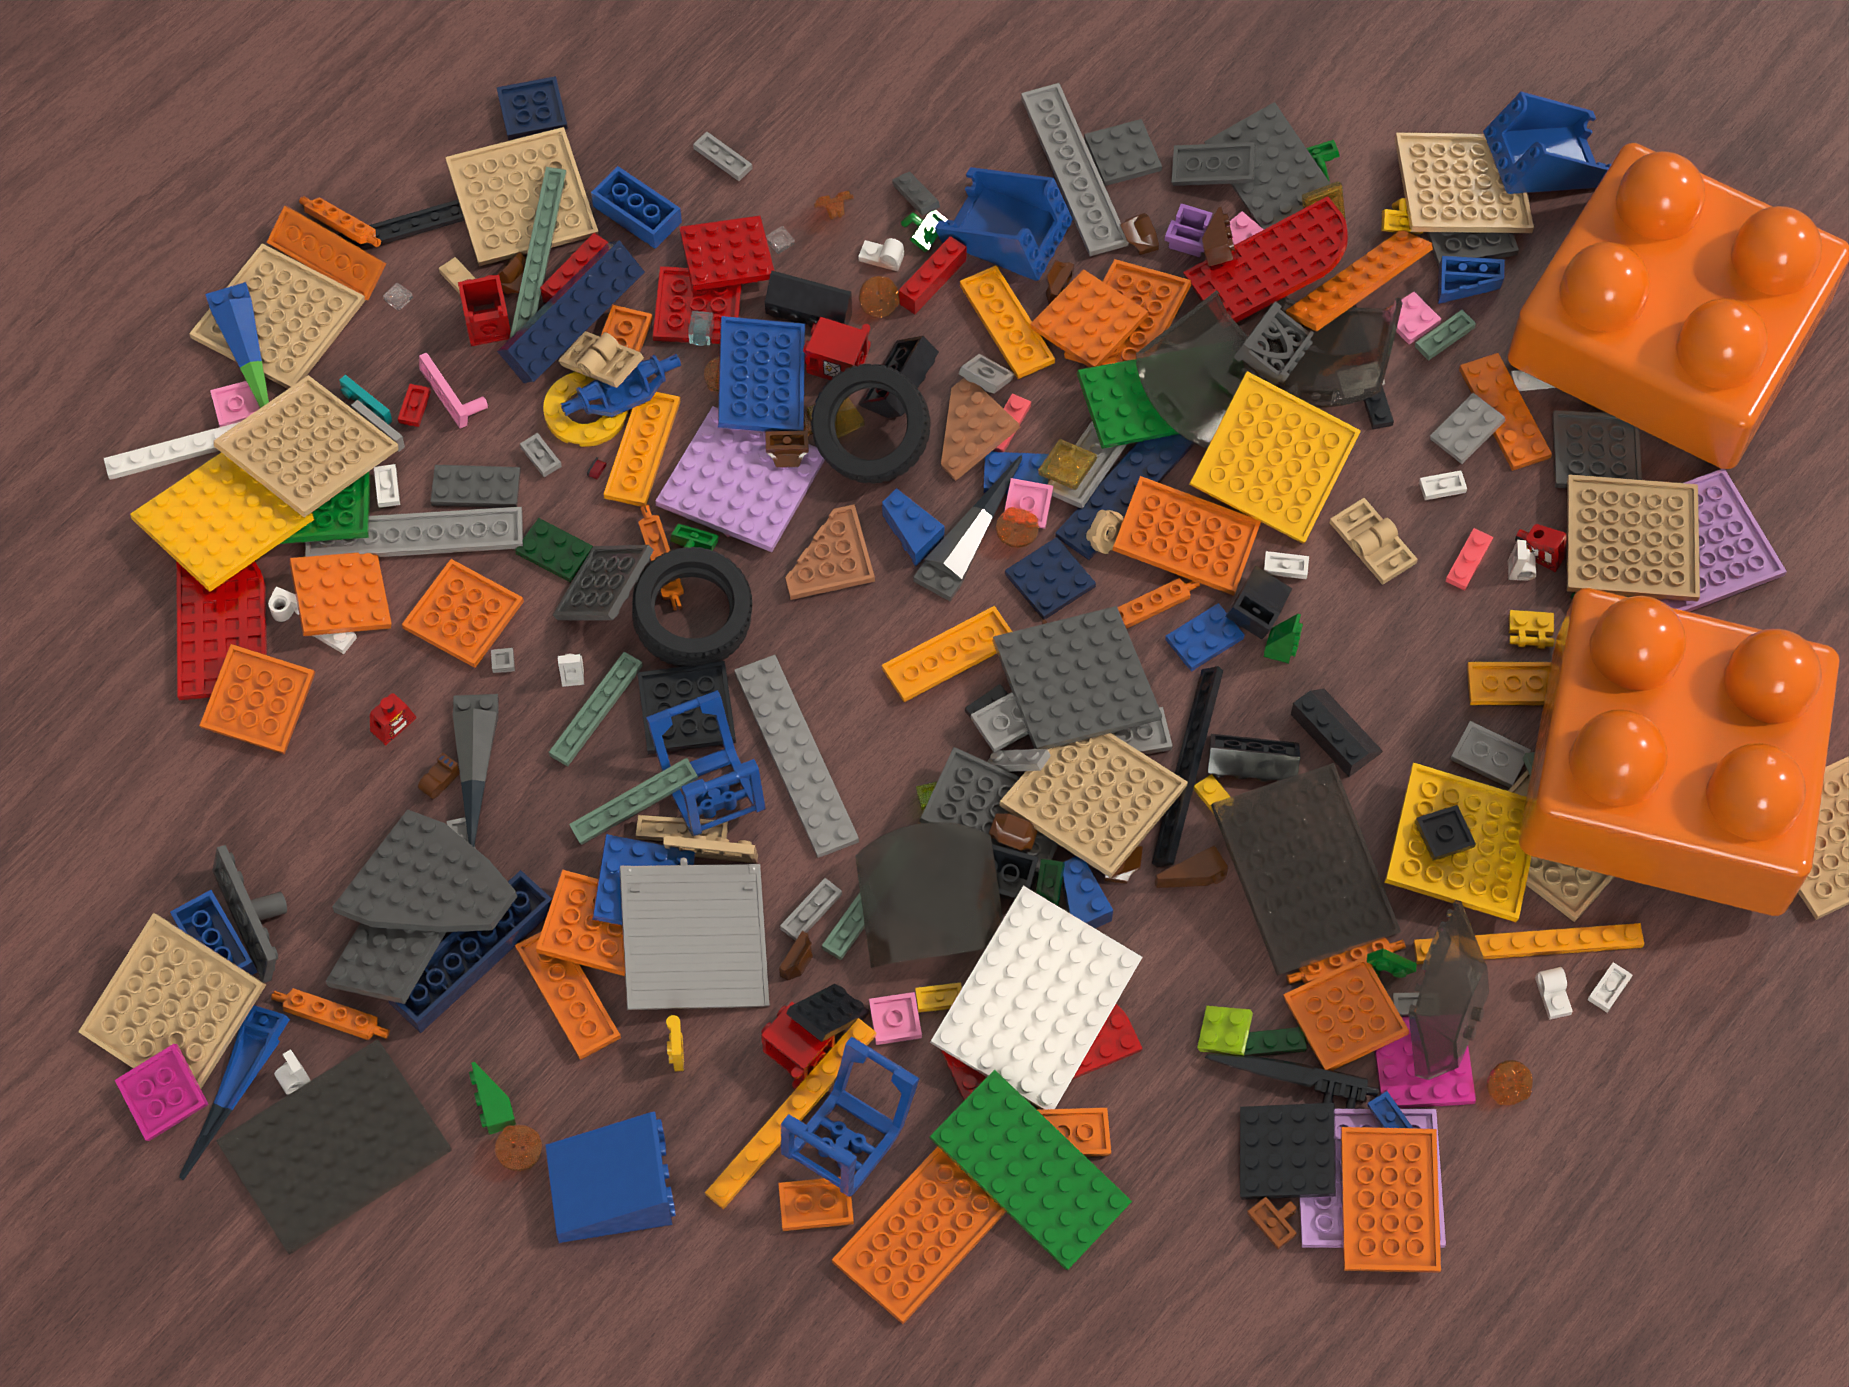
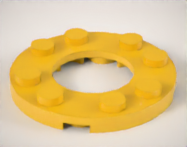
M578 372L563 376L551 386L544 400V417L549 430L561 441L567 444L568 442L579 444L580 447L596 446L607 442L621 431L629 410L613 417L602 416L596 422L589 424H579L565 416L560 404L567 402L572 395L577 393L576 388H583L596 380Z

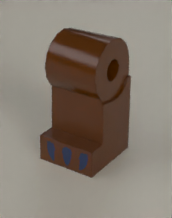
M442 753L437 758V763L429 770V773L422 777L418 784V789L432 799H435L460 774L458 763Z

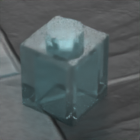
M692 311L688 331L689 343L698 346L711 344L714 328L713 313Z

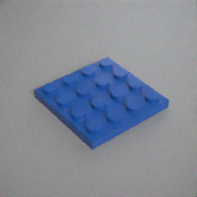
M606 834L592 920L622 925L620 866L680 865V860L683 857L687 859V865H694L695 853L689 850L679 851V848L674 847L666 849L664 845Z

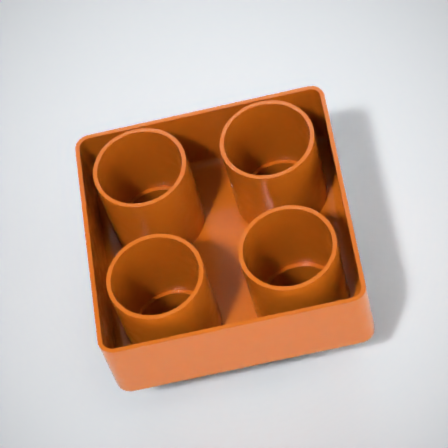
M1638 143L1626 144L1617 154L1521 308L1508 351V361L1513 367L1721 469L1734 468L1741 460L1829 307L1849 263V244L1845 240L1817 228L1807 215L1797 209L1786 206L1772 207L1700 173L1696 166L1682 155L1665 151L1655 152Z
M1583 588L1577 591L1555 641L1520 830V848L1526 854L1533 857L1771 916L1784 914L1811 872L1840 661L1838 653L1830 646L1807 641L1800 635L1788 630H1762L1671 608L1664 602L1652 597H1625L1592 588Z

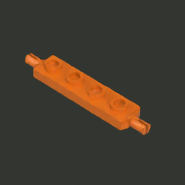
M303 196V198L299 199V203L304 205L305 213L357 243H370L375 247L381 245V240L376 238V230L322 198L310 200Z
M643 505L640 509L644 518L638 523L645 545H649L654 550L650 556V560L653 561L656 557L661 556V554L668 553L670 548L659 515H652L649 505H645L646 513ZM680 578L660 590L663 600H671L673 610H677L675 602L678 609L682 608L679 596L684 594Z
M1178 578L1117 607L1126 629L1190 599V591L1200 587V583L1193 580L1184 583Z
M1381 937L1300 962L1299 972L1286 975L1287 981L1291 984L1302 980L1306 984L1364 956L1367 957L1368 953L1383 948L1390 952L1405 949L1406 946L1403 939L1389 943L1385 937Z
M294 988L287 995L274 991L271 996V1000L283 1003L284 1012L369 1040L373 1035L387 1039L390 1033L389 1029L378 1026V1017Z

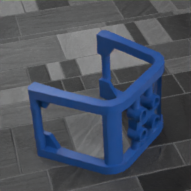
M718 690L646 717L661 771H664L671 766L662 735L673 725L671 717L700 707L701 712L704 714L715 715L724 749L691 761L690 764L697 776L727 765H731L733 772L704 782L702 778L681 786L683 795L680 789L671 794L692 836L701 835L704 830L755 811L758 813L765 810L758 765L754 759L741 764L734 748ZM740 783L743 788L737 792H732L729 786ZM746 797L751 804V807L704 825L700 823L699 815L703 814L705 818H712L716 815V811L720 809L733 810L737 807V801Z
M851 1037L845 1044L833 1090L811 1120L804 1124L788 1114L781 1123V1154L788 1159H795L838 1186L845 1195L852 1196L899 1136L905 1124L920 1078ZM868 1057L893 1073L891 1081L901 1092L900 1101L893 1120L845 1091L854 1062L864 1063ZM836 1105L885 1135L876 1148L866 1142L864 1135L854 1133L843 1122H834L827 1118ZM820 1125L831 1131V1138L836 1141L835 1144L830 1138H820L814 1134ZM808 1143L818 1149V1154L821 1157H830L837 1161V1165L841 1169V1179L800 1154L799 1152L804 1145ZM864 1151L870 1156L862 1164L857 1161V1156L852 1154V1152L861 1153Z

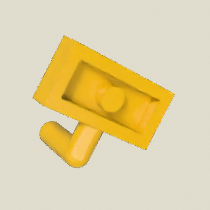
M1401 198L1392 204L1394 210L1384 209L1382 211L1381 231L1397 233L1404 230L1416 235L1423 233L1411 232L1406 198Z

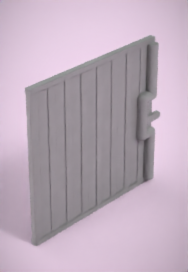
M683 857L680 860V865L619 867L627 1010L770 1006L760 864L687 865V859Z

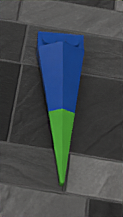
M246 282L205 294L215 322L260 408L269 403L254 308Z

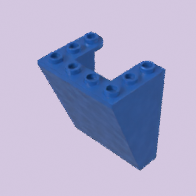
M1520 91L1483 130L1506 193L1516 194L1597 188L1611 164L1596 163L1587 142V138L1593 133L1592 130L1587 129V124L1590 120L1594 121L1596 119L1594 112Z
M970 167L966 176L972 179L973 184L971 187L966 186L965 188L968 197L954 221H938L935 227L941 242L944 243L951 236L967 247L968 254L1034 281H1039L1073 220L1054 178Z
M655 1112L646 1113L545 1145L556 1234L559 1243L672 1225L671 1217L676 1216L671 1187H666L665 1179L670 1178L668 1164H663L662 1156H666V1142L661 1119H656Z

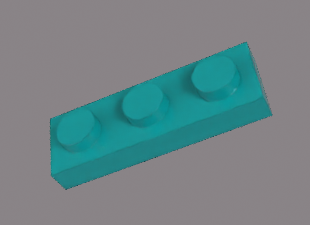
M347 375L339 379L342 388L341 392L346 398L360 401L388 425L393 422L390 410Z

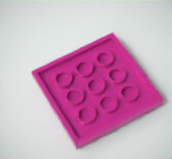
M1464 1014L1402 1017L1409 1029V1035L1374 1051L1380 1095L1388 1091L1399 1108L1475 1104L1476 1097Z

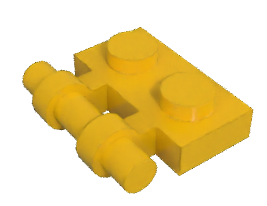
M1510 610L1509 633L1517 634V636L1510 635L1509 644H1515L1518 647H1525V645L1537 646V648L1541 649L1554 647V638H1546V636H1553L1554 613ZM1526 634L1537 635V637H1526Z

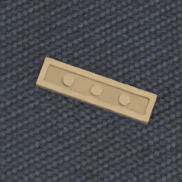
M638 815L636 839L664 841V835L670 836L671 833L683 834L684 838H693L683 818ZM700 819L701 825H704V824H706V823H709V822H711V821H714V820ZM728 822L704 830L698 836H704L707 840L715 841L716 838L727 839Z

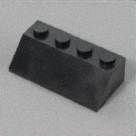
M771 271L765 298V314L775 318H784L793 323L806 324L810 327L817 324L820 317L848 325L852 316L851 291Z
M924 336L897 340L882 365L891 367L904 374L918 389L919 385L925 380L929 368L935 363V358L939 351ZM868 388L859 403L861 407L886 418L900 417L905 413L901 402L893 394L883 389Z
M1325 689L1310 690L1293 702L1291 716L1348 777L1352 776L1383 752Z
M1211 733L1208 773H1212L1213 776L1224 777L1225 775H1233L1237 779L1252 777L1263 782L1270 781L1271 779L1279 780L1283 784L1297 782L1300 764V746L1298 742Z
M951 833L938 877L947 882L1015 901L1023 886L1030 890L1032 889L1039 857Z

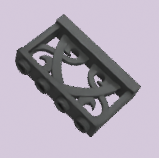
M1276 301L1233 356L1239 362L1243 360L1274 386L1278 382L1283 384L1288 378L1289 373H1291L1298 364L1297 362L1305 354L1304 351L1313 343L1310 339L1314 334L1313 331H1307L1280 310L1282 306ZM1264 337L1269 339L1279 338L1283 345L1284 353L1269 352V344ZM1274 365L1279 368V371L1274 368Z

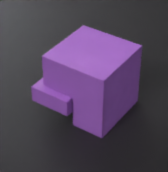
M1181 204L1176 220H1171L1165 235V241L1169 242V248L1200 257L1201 253L1204 252L1202 237L1212 220V213Z

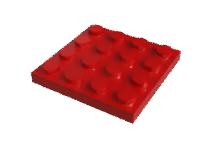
M761 216L679 227L693 291L770 279L771 271H774Z
M660 267L653 341L720 344L721 317L739 318L742 284L693 291L688 268Z

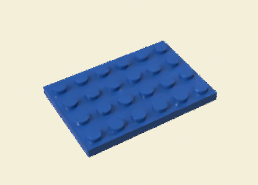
M721 317L718 428L763 432L803 431L805 356L803 349L805 345V324Z

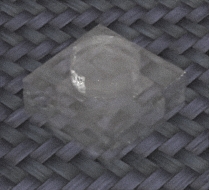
M783 226L766 235L768 244L777 254L795 244L794 238Z
M396 283L383 295V299L400 311L413 299V295L402 285Z

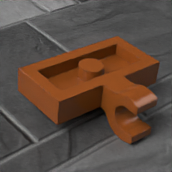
M1265 1197L1247 1211L1249 1217L1277 1250L1297 1234L1286 1221V1219H1289L1296 1213L1295 1210L1297 1208L1291 1201L1278 1211Z

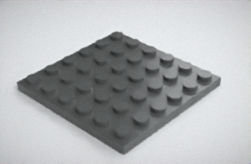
M1117 606L993 637L992 642L1034 749H1051L1162 719L1161 711Z

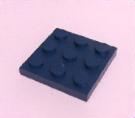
M556 76L496 87L508 140L562 127L568 129Z
M1057 537L1005 570L1007 578L1043 620L1096 587V582Z

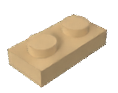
M456 257L439 267L441 275L459 294L458 282L475 279Z

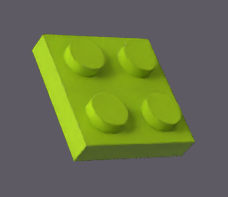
M1206 1006L1197 1046L1200 1052L1244 1056L1253 1016L1250 1009Z

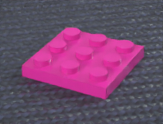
M177 1044L170 1045L115 1080L146 1141L154 1139L209 1105Z

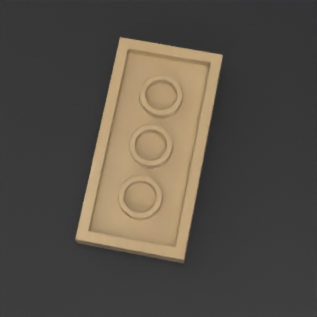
M671 833L670 836L664 835L663 845L666 849L674 847L679 848V851H693L695 857L757 864L758 853L755 845H752L750 841L739 840L738 843H730L725 838H716L715 841L698 835L693 836V838H684V835L679 833Z

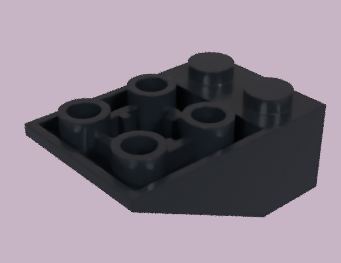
M1255 566L1225 617L1258 638L1263 639L1280 615L1292 588Z

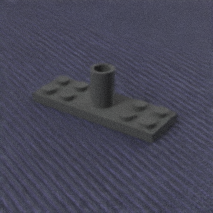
M226 845L217 847L212 869L213 874L263 983L272 980L273 972L275 971L278 953L276 948L271 946L268 930L266 927H262L260 921L287 913L286 900L282 892L250 900L243 885V875L235 867L233 853H229Z

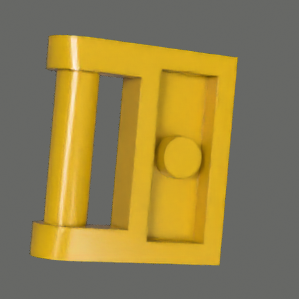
M672 1015L666 1020L667 1028L670 1030L669 1041H667L669 1064L674 1065V1071H684L681 1023L679 1017Z

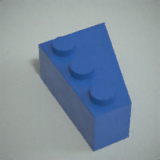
M1442 256L1438 274V304L1501 289L1504 281L1505 259Z
M897 488L882 502L883 517L895 536L897 535L901 541L902 547L908 552L916 567L944 539L945 526Z
M1078 856L1065 861L1062 888L1067 912L1095 929L1111 922L1113 909L1087 863Z

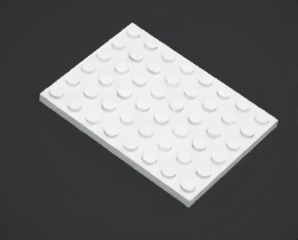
M1023 886L930 1043L986 1077L996 1070L1029 1103L1041 1110L1055 1109L1142 957Z

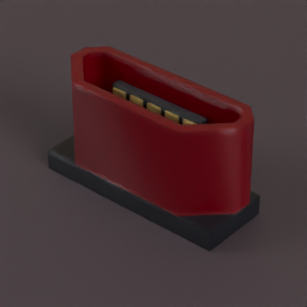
M596 457L587 471V476L597 480L607 463Z

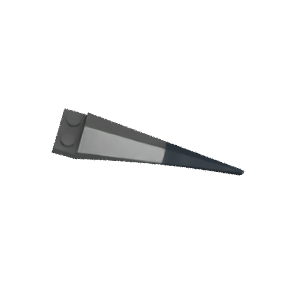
M1022 455L1010 465L925 558V562L913 577V582L948 601L952 600L962 586L977 550L1010 484L1011 478L1014 477L1022 461Z
M498 694L453 696V721L468 843L475 847L487 771L498 722Z

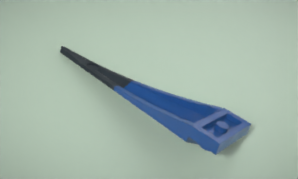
M253 1005L240 1026L218 1093L199 1137L179 1175L180 1179L184 1180L279 1044L278 1038L290 1020L286 1015Z

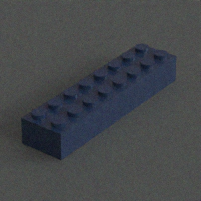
M620 240L608 242L497 352L523 383L534 382L645 271Z
M521 870L508 881L516 891L517 898L493 930L452 932L437 947L405 1004L388 1000L389 1004L420 1033L547 917L552 898Z

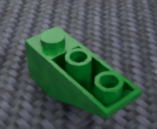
M1296 614L1271 628L1263 657L1289 664L1291 656H1296L1303 627V623H1299L1301 614Z
M472 1062L473 1071H470L469 1075L472 1085L477 1084L478 1092L474 1093L477 1107L482 1106L483 1113L479 1114L482 1127L488 1128L489 1135L517 1127L509 1097L475 1062Z

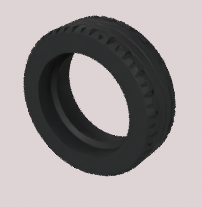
M860 364L858 367L852 366L832 377L833 379L829 380L822 388L823 391L818 394L811 416L813 418L811 421L813 439L821 456L838 473L861 483L875 484L882 483L883 481L888 482L908 472L909 468L919 461L920 455H923L930 435L929 409L921 392L908 377L885 365ZM866 388L883 389L893 394L903 405L907 417L906 433L900 445L889 455L874 460L861 459L848 453L840 444L835 429L837 412L842 403L851 394Z
M701 547L677 548L670 550L668 553H663L651 561L644 568V571L641 572L637 584H635L632 598L633 625L644 647L648 648V651L661 661L673 664L676 667L720 662L733 654L746 638L752 614L751 589L740 568H737V565L729 558H725L724 555ZM686 577L702 578L716 584L724 591L729 601V616L725 625L712 635L695 639L683 638L667 631L658 622L655 614L656 597L665 585L678 578Z

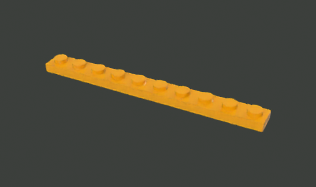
M1641 923L1418 939L1414 940L1413 945L1416 963L1429 964L1643 948L1644 939Z
M858 1018L707 1189L705 1195L724 1210L781 1145V1123L786 1116L790 1114L799 1121H802L835 1083L847 1041L853 1037L868 1046L877 1035L876 1031Z

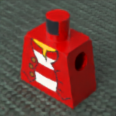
M1535 524L1530 532L1522 529L1517 532L1515 541H1526V549H1529L1535 555L1536 563L1553 572L1558 570L1566 557V533L1539 524Z
M392 693L388 697L383 698L380 704L370 712V732L384 745H387L416 719V716L399 697Z

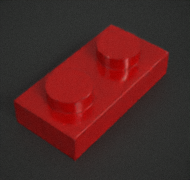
M409 384L398 416V423L415 427L420 426L431 393L429 387Z

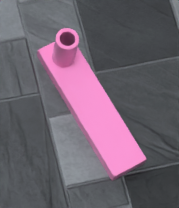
M427 353L419 355L420 371L460 429L467 426L468 416L488 408L484 397L462 405Z

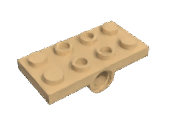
M585 331L558 361L563 367L618 388L644 357L640 352L620 345L608 333L604 332L599 337Z
M1365 498L1330 519L1329 523L1382 585L1417 563L1418 559L1398 537L1395 524L1389 518L1382 519Z

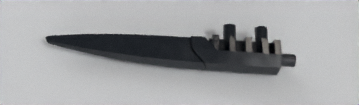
M1207 1054L1205 1056L1206 1059L1258 1075L1305 1087L1315 1085V1092L1324 1093L1323 1103H1332L1334 1095L1348 1098L1345 1109H1355L1356 1102H1364L1366 1095L1377 1097L1379 1088L1367 1086V1078L1325 1070L1320 1067L1254 1056Z

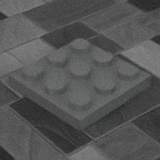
M1142 119L1084 134V140L1104 186L1162 171L1161 162Z

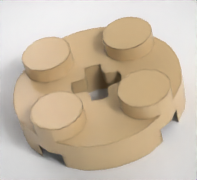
M1112 510L1098 511L1091 528L1086 534V538L1090 541L1094 550L1108 554L1113 549L1124 520L1120 513Z

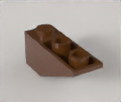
M1218 207L1202 237L1203 248L1209 266L1233 260L1232 251L1235 250L1232 239L1231 224L1228 214L1223 213L1222 207Z

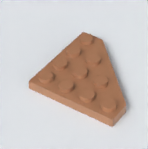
M965 377L951 388L941 459L942 468L955 481L1021 428L1019 423L979 385L967 381Z
M855 504L832 510L826 523L820 527L809 547L804 550L797 560L795 567L792 571H789L785 580L790 600L875 582Z

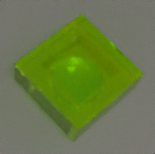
M937 781L916 786L921 810L926 808Z

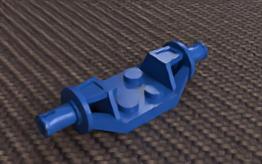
M674 354L659 361L655 355H652L650 359L641 361L618 388L598 380L590 382L583 388L578 387L576 388V398L560 404L565 416L583 409L587 415L598 414L613 417L650 401L660 385L666 382L665 372L681 366L680 359L677 354ZM655 373L657 377L648 384L647 378ZM600 399L602 404L590 405L588 401Z

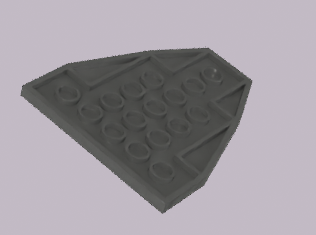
M407 810L332 908L334 913L371 927L433 932L493 930L517 898V894L490 860L448 825Z

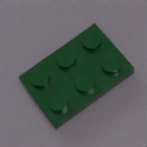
M538 518L524 537L523 546H518L515 552L516 555L571 583L593 546Z

